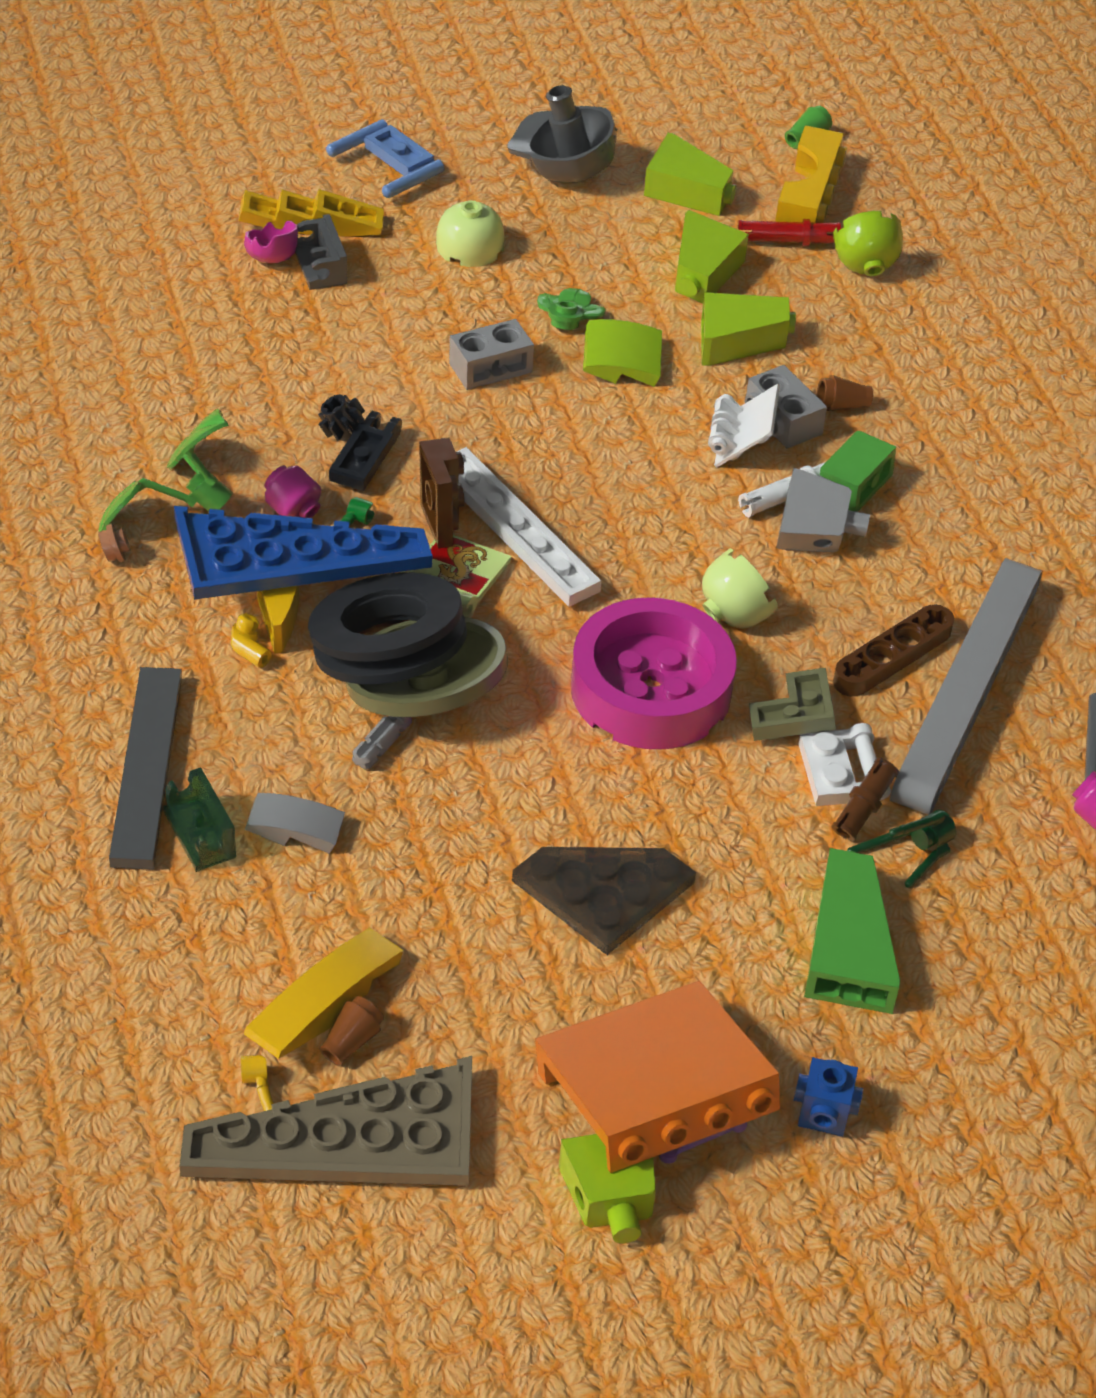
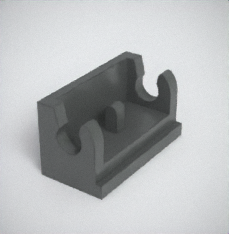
M330 214L323 215V218L298 223V232L313 231L309 237L298 238L295 250L309 290L347 284V255Z

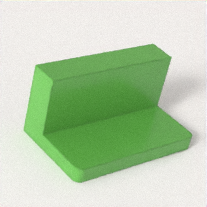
M856 431L820 468V476L849 487L852 493L848 510L858 512L892 477L896 446L864 432Z

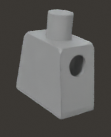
M794 468L789 483L776 548L782 550L837 552L844 533L866 536L870 514L848 510L852 493L849 487Z

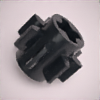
M338 394L328 398L321 406V413L318 414L322 420L318 424L327 438L334 435L337 441L349 440L358 424L365 422L362 416L365 412L364 408L357 398L349 400L347 395Z

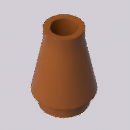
M830 375L829 378L820 379L817 387V397L827 406V411L858 407L869 408L873 401V388Z
M356 996L351 1002L346 1001L325 1042L320 1046V1052L327 1060L341 1066L346 1058L381 1031L380 1024L384 1020L383 1014L372 1002L361 996Z

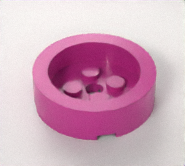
M664 598L623 600L596 612L579 630L573 650L570 685L572 699L580 715L592 728L598 725L603 730L613 734V740L642 749L682 747L709 735V729L718 723L719 720L723 721L726 717L732 698L737 661L736 652L729 635L712 617L693 606ZM648 676H651L653 681H657L661 685L650 687L644 681L648 679Z

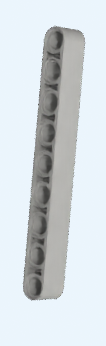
M1008 558L1003 560L896 777L890 801L927 815L932 813L1034 599L1043 570Z

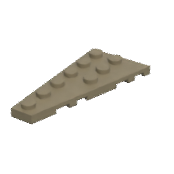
M472 1056L457 1059L456 1065L434 1070L433 1066L415 1069V1075L396 1080L382 1077L316 1093L313 1100L292 1105H290L289 1100L272 1104V1110L247 1116L237 1112L184 1125L179 1165L180 1177L469 1186Z

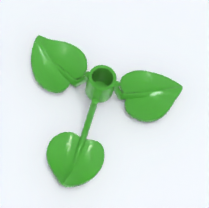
M215 409L193 429L190 436L186 437L178 445L167 464V468L171 470L184 458L196 472L186 485V488L191 491L189 495L145 478L137 482L134 481L108 505L99 523L98 532L106 530V525H109L121 509L144 488H151L183 500L191 507L198 502L208 512L210 509L220 510L233 492L206 469L194 453V448L198 442L205 439L208 435L229 426L222 412L219 409Z

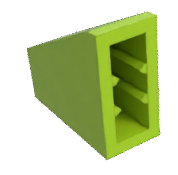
M668 132L646 168L644 196L720 216L726 204L731 205L735 196L736 185L732 184L733 170L679 136Z
M688 210L685 213L675 292L703 303L704 292L716 293L745 262L749 234Z
M704 292L701 316V364L703 366H710L786 348L788 333L794 334L796 313L790 312L789 297Z

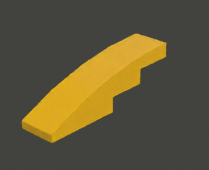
M282 189L278 200L245 190L241 200L238 221L260 227H265L268 222H272L275 228L283 229L286 221H292L297 225L302 221L323 218V215L330 214L338 236H368L381 234L384 209L318 189L315 199ZM307 230V231L298 232V233H299V234L311 235V234L313 233V231Z
M369 927L340 945L286 988L246 1027L244 1035L280 1059L330 1029L346 1001L351 1002L356 996H366L369 993L373 979L400 964L404 950Z

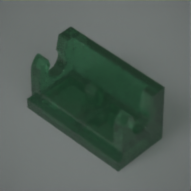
M201 767L189 772L188 781L190 784L183 791H178L173 780L169 781L166 786L167 805L163 806V812L196 872L236 858L235 827Z

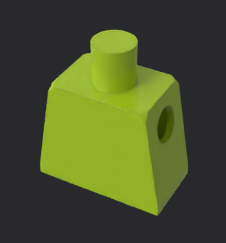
M597 1134L561 1139L560 1172L584 1225L590 1228L610 1225L612 1237L616 1243L625 1244L637 1240L641 1236L639 1220L648 1219L653 1213L655 1200L653 1158L610 1173L607 1169L606 1146Z

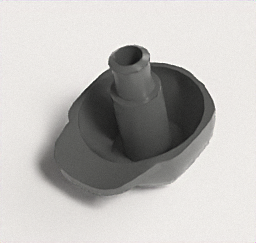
M564 85L553 87L546 93V99L549 101L551 111L535 112L527 116L519 124L513 137L508 142L507 148L510 154L531 159L540 175L549 181L578 183L592 178L611 164L615 154L617 128L608 109L595 106H575L571 94L572 89Z

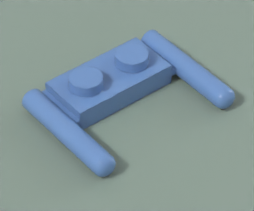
M383 119L326 146L327 154L330 157H335L365 143L367 150L402 174L403 177L382 187V194L386 198H391L444 172V165L441 160H434V155L392 125H387Z

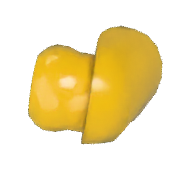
M241 614L238 616L237 623L232 626L231 647L237 654L258 668H264L271 659V651L257 643L256 629L259 626V621L251 614Z

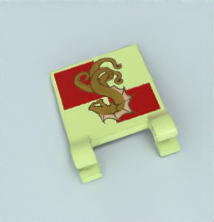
M453 535L452 547L438 548L434 539L429 545L433 556L432 567L402 572L430 574L447 580L460 593L464 617L472 618L477 604L509 565L511 556Z

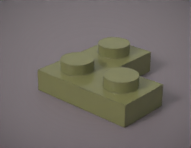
M826 668L785 673L789 698L749 703L754 741L775 740L787 736L836 730Z

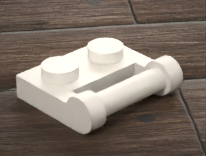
M858 723L850 729L800 735L798 745L816 806L848 804L851 799L849 793L854 786H860L862 783L855 781L846 749H857L865 776L873 766L876 754L872 745L874 734L869 724ZM890 786L888 787V789L886 790V792L880 800H883L890 795Z

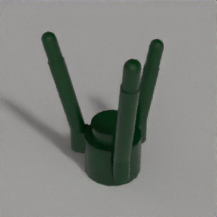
M936 810L919 820L890 829L887 834L849 847L847 851L865 852L911 835L914 844L919 849L932 851L905 881V886L911 888L939 858L950 853V847L947 843L955 839L956 826L947 812Z

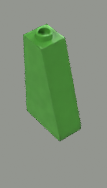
M830 848L804 997L893 1014L900 977L873 856L854 851Z

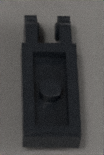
M372 410L365 418V422L358 424L329 470V481L364 491L397 441L402 428V420L392 417L385 429L380 430L378 428L381 423V414Z

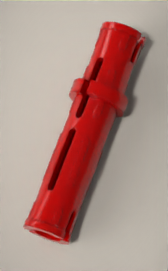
M803 219L802 222L738 220V230H752L751 232H745L749 234L748 241L801 242L802 246H809L810 243H834L833 234H827V232H833L836 227L838 232L841 229V222L814 223L810 219Z

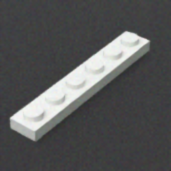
M467 447L459 450L464 461V474L459 475V483L463 487L465 503L568 607L601 591V580Z

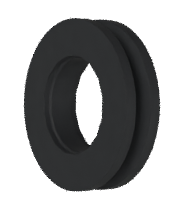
M402 572L383 574L348 584L324 598L314 608L308 621L310 637L314 644V655L319 668L330 677L355 684L392 683L427 673L451 659L461 649L467 637L461 597L457 588L443 578L424 573ZM388 621H417L402 630L387 634H359L373 625Z

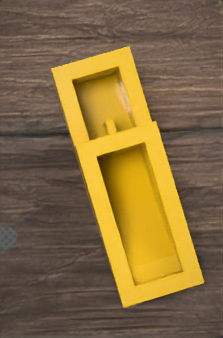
M299 586L257 591V600L274 654L282 653L291 637L298 613Z

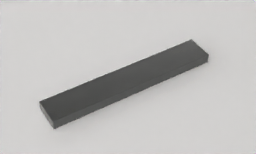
M140 667L110 848V868L154 869L182 683L181 669Z

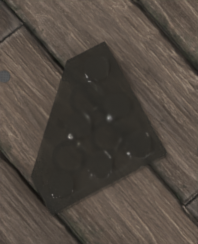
M541 847L512 871V881L606 955L610 954L695 883L696 876L694 870L664 848Z

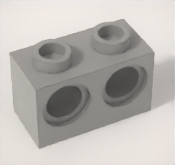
M517 319L450 335L449 364L466 390L532 373L534 344Z
M785 365L748 379L745 403L774 385H780L772 436L776 437L786 449L822 435L827 406Z

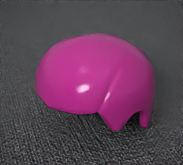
M286 221L283 229H277L272 222H268L262 230L253 229L247 231L244 241L245 249L252 258L260 262L280 263L286 261L295 253L298 243V225L292 221Z

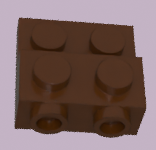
M450 438L420 441V505L437 547H452L453 531L459 529V507L464 506L465 503L463 487L459 483V475L464 474L463 456L460 451L455 452Z

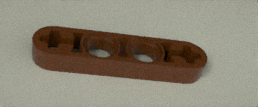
M941 605L925 606L848 654L836 664L833 678L835 689L841 694L850 697L862 695L938 647L951 636L955 619L953 613ZM910 637L916 640L918 644L909 646L901 643L898 639ZM875 654L884 655L889 658L890 662L878 663L872 660L870 656Z

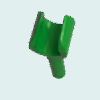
M359 497L352 498L348 504L346 515L340 521L349 522V525H351L356 520L368 525L374 517V511L370 510L373 503Z

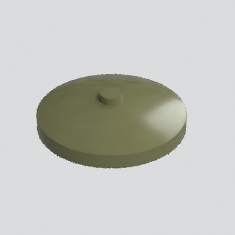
M465 617L467 628L466 640L461 649L441 666L422 675L392 683L355 684L346 682L348 694L360 707L385 716L418 717L459 708L485 695L503 678L508 667V656L504 638L497 629L488 623ZM417 621L401 622L373 635L402 630Z

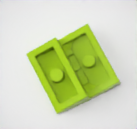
M589 320L585 331L583 371L614 384L623 374L654 387L661 377L662 330L623 320Z

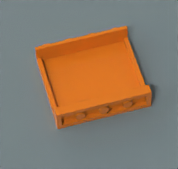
M700 980L535 1038L539 1076L545 1084L558 1081L606 1146L607 1169L610 1173L780 1110L778 1071Z

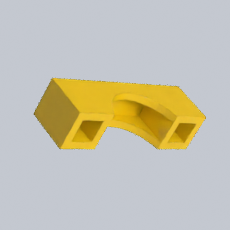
M805 125L798 144L795 172L805 176L806 179L785 181L778 199L775 222H802L803 219H810L814 223L825 222L828 205L832 201L834 186H837L840 170L844 166L847 147H842L844 133Z

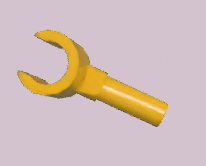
M261 1055L241 1056L242 1084L257 1083V1092L263 1110H272V1104L274 1103L267 1081L266 1058Z

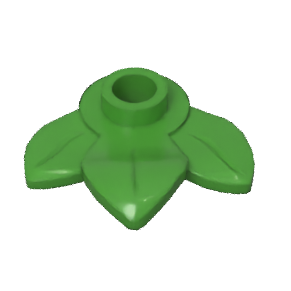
M578 288L564 289L560 295L543 293L537 299L538 307L548 312L551 324L559 329H576L579 327V321L583 319H599L606 313V308L590 304V294Z

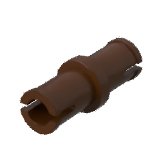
M876 758L860 786H854L849 793L851 799L836 822L832 824V829L844 839L848 837L849 841H855L857 834L871 813H877L881 807L880 799L894 778L899 774V770L889 761L884 760L883 762L882 758Z

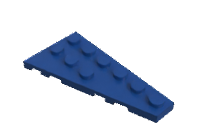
M174 506V517L194 600L432 567V552L425 531L421 528L376 524L371 529L349 528V522L334 521V526L313 524V518L250 513L246 518L225 516V510L210 509L209 514L188 513V507Z

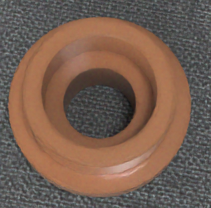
M113 524L106 525V530L98 532L103 552L108 562L116 559L119 562H123L126 560L125 552L130 551L126 534L123 528L116 530Z

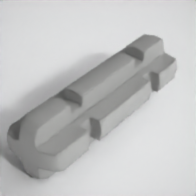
M383 717L364 738L366 741L360 742L353 750L352 761L354 764L359 765L364 770L370 769L378 761L377 756H382L401 735L399 732H403L412 723V718Z

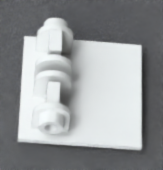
M779 384L774 385L742 406L728 394L721 395L716 399L714 404L715 413L712 416L711 433L708 439L709 447L716 453L714 464L716 468L729 460H736L744 451L757 443L762 444L772 436L778 406Z

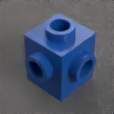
M812 1057L809 1075L799 1073L793 1101L802 1103L798 1126L843 1137L848 1115L858 1116L863 1088L855 1086L858 1067L845 1065L837 1060H823Z

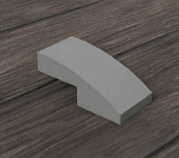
M258 793L255 797L245 830L282 846H285L291 837L330 854L336 845L345 812L299 797L274 793Z

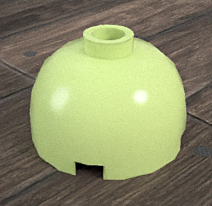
M469 200L452 205L441 216L436 231L437 252L445 260L450 262V257L460 260V266H484L497 260L498 253L504 250L505 235L503 223L493 208L481 202Z
M730 548L715 559L706 569L702 578V592L707 601L702 605L706 613L716 622L722 619L731 627L743 629L755 626L767 619L778 610V604L775 598L768 602L764 593L770 588L755 567L741 554L734 559L732 557L734 550Z

